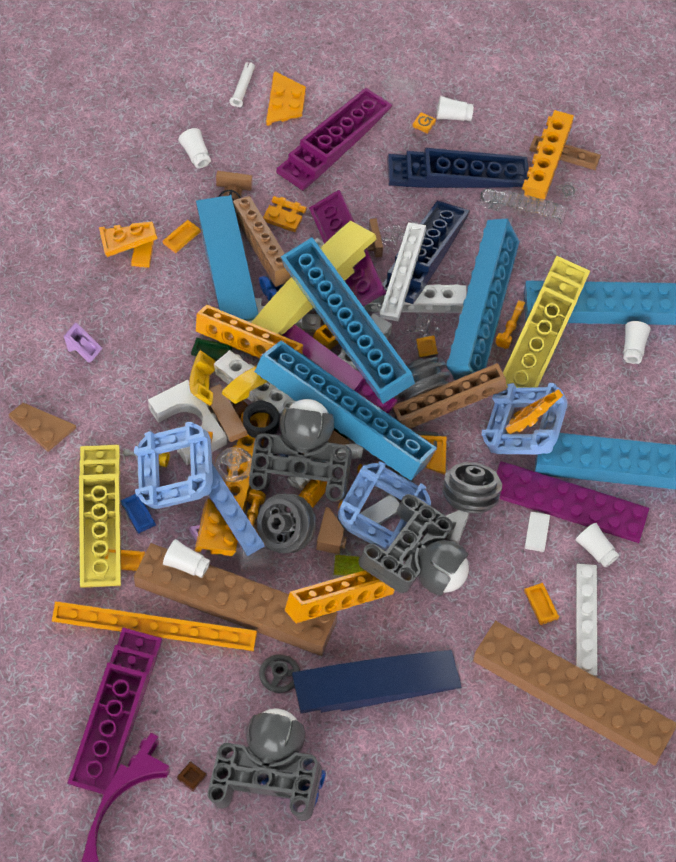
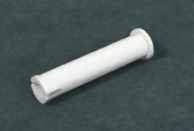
M248 62L244 65L234 95L230 98L232 106L242 107L243 105L242 100L255 69V65L251 62L249 66Z

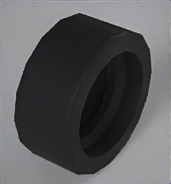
M256 401L245 408L243 425L247 430V434L256 438L262 433L274 435L279 428V412L272 403ZM256 413H267L273 418V422L266 427H256L250 423V417Z

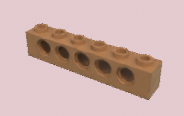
M250 196L233 200L238 224L275 287L285 284L291 278L281 259V256L285 253Z
M494 364L394 405V417L397 421L411 429L507 390L506 378L499 364Z

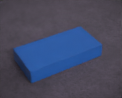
M136 494L120 501L138 534L156 526L147 507Z

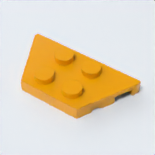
M274 72L266 125H272L273 122L280 120L284 122L291 118L302 117L306 87L278 72Z
M558 389L516 411L513 414L515 418L510 419L505 429L509 434H512L515 431L518 433L523 431L527 425L529 427L533 426L539 420L538 417L547 412L549 407L559 400L563 394Z
M207 499L204 503L194 551L201 552L202 549L210 550L211 554L233 556L236 552L238 541L215 504L210 499Z

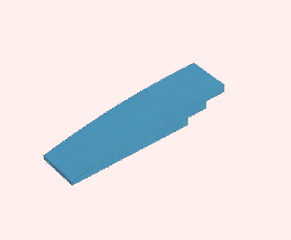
M232 196L196 200L203 243L218 308L245 321L254 320L258 315V310Z

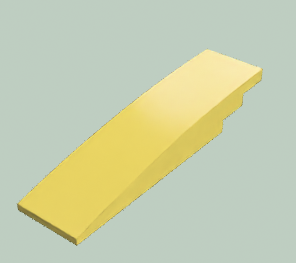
M350 220L321 247V250L345 281L354 273L353 266L366 256L364 250L377 238L374 233ZM291 277L251 323L283 335L312 310L313 306Z
M556 256L503 371L506 378V388H508L507 384L514 383L517 388L538 387L577 303L590 270Z
M119 445L80 446V588L121 586ZM108 549L116 550V553L109 552L108 554Z

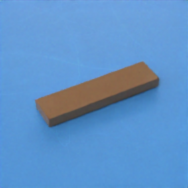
M535 135L529 151L538 153L536 151L538 143L543 141V139ZM565 144L560 160L596 170L601 155Z
M218 384L209 388L213 392V402L210 407L229 442L247 436V430L231 402L222 395V386Z

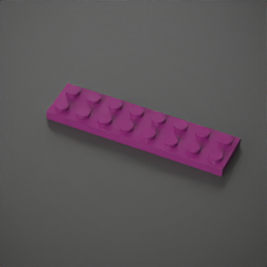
M340 190L309 207L324 244L350 220L355 223ZM367 248L364 250L366 256L353 266L354 273L345 280L363 307L386 294V290Z
M500 461L496 473L502 482L501 500L586 527L597 523L602 532L636 543L640 542L649 507Z

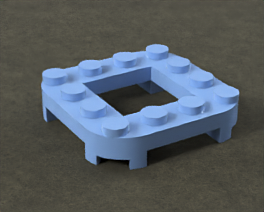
M514 383L507 384V390L494 394L492 399L495 404L487 429L482 430L481 433L490 452L495 454L532 455L550 453L557 442L568 402L563 391L554 383H549L548 387L517 388ZM558 389L563 396L543 414L539 430H534L533 434H506L507 430L505 428L509 424L515 407H526Z
M185 422L184 427L155 434L149 431L144 434L145 437L140 441L138 447L135 446L134 454L138 456L139 488L135 489L136 496L150 508L160 509L195 501L211 493L213 482L211 439L208 432L201 426L193 422ZM190 447L191 476L188 477L187 481L160 487L159 454Z
M379 461L378 463L364 465L361 468L339 508L338 520L348 532L386 551L407 522L400 519L396 529L392 532L359 513L374 485L402 500L403 496L412 494L430 506L431 501L428 492L425 490L427 488L422 483L419 486L385 468L386 463Z

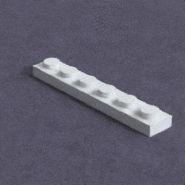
M408 222L380 311V318L399 321L426 233V225Z
M577 564L576 666L597 677V565Z

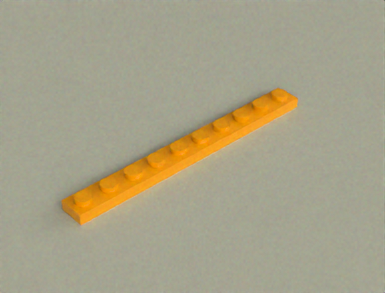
M55 601L52 622L117 632H121L122 628H127L165 639L253 652L257 635L255 630Z

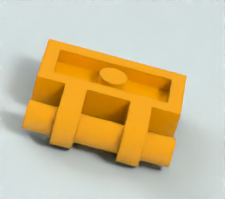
M273 196L272 203L277 204V206L269 205L263 219L266 223L296 232L302 221V216L298 215V212L305 214L307 207L302 206L299 202L287 201L284 197L278 198ZM283 207L292 209V211L283 210Z

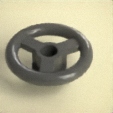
M277 654L270 656L262 663L259 670V678L263 686L269 691L285 693L294 688L293 680L286 686L277 687L279 681L285 677L292 676V672L300 671L296 661L291 657ZM285 662L289 663L293 669H288ZM268 665L271 667V672L274 676L271 684L265 676Z

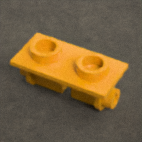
M311 479L298 496L303 497L314 508L326 492L327 481Z

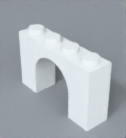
M188 380L148 399L149 410L158 423L180 412L193 413L201 419V427L204 430L213 432L211 453L227 445V436L222 427L219 426L216 415L208 410L209 407L206 403L191 393ZM190 447L178 449L177 452L186 465H189L191 463Z

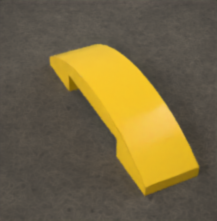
M200 350L191 370L189 387L195 397L211 406L213 392L209 390L210 375L215 371V360Z
M255 366L228 384L223 389L222 395L236 404L248 398L251 390L268 381L262 379L260 375L254 372L257 367Z

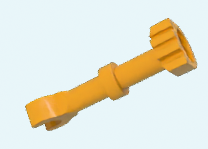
M518 300L511 319L505 325V331L503 334L498 333L495 343L497 346L504 349L509 348L512 342L511 334L517 327V321L524 310L525 302Z
M250 489L247 496V502L252 505L246 516L252 526H254L255 519L257 520L259 506L263 505L266 499L264 492Z

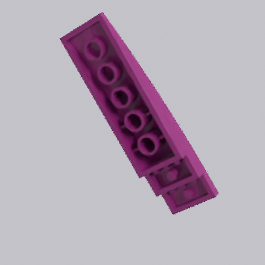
M364 88L300 140V145L288 154V159L277 167L276 173L304 191L358 142L390 110L392 104L371 90Z
M122 628L110 662H107L67 782L68 785L105 794L120 765L163 641L162 638Z

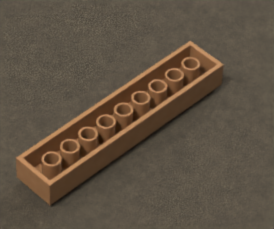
M150 543L134 575L136 587L247 629L255 630L258 633L316 655H323L337 623L338 612L295 623L285 611L289 594L209 565L203 578L163 565L168 549Z
M496 620L475 651L473 662L654 766L657 764L676 729V722Z

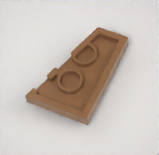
M25 403L20 404L9 413V418L47 452L76 429L75 424Z

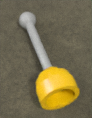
M130 449L123 451L125 456H137ZM169 452L159 454V466L167 468L170 460Z

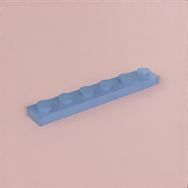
M212 464L213 482L209 497L246 555L249 556L265 545Z

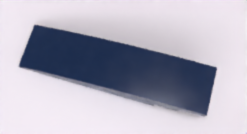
M425 148L424 152L407 151L406 155L388 153L387 156L389 186L418 188L523 187L524 180L529 179L527 177L529 168L526 156Z
M436 201L421 221V225H426V233L404 302L414 304L451 247L470 210ZM399 252L395 256L394 264L387 272L386 280L383 282L386 292Z
M452 650L390 656L292 672L300 714L318 710L324 713L340 709L342 712L462 688Z

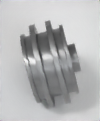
M433 357L426 360L418 359L407 364L406 366L411 371L415 384L397 396L399 398L405 397L404 401L448 384V381L445 380L450 377V373L441 371L446 367L445 362H438L439 359Z
M466 462L456 464L445 473L442 492L448 503L455 509L467 513H484L499 503L502 482L497 473L490 467Z
M276 494L270 497L261 506L257 517V531L261 540L268 549L277 553H296L304 549L312 540L316 529L315 514L311 505L303 497L296 494ZM287 507L291 509L289 513L286 510Z

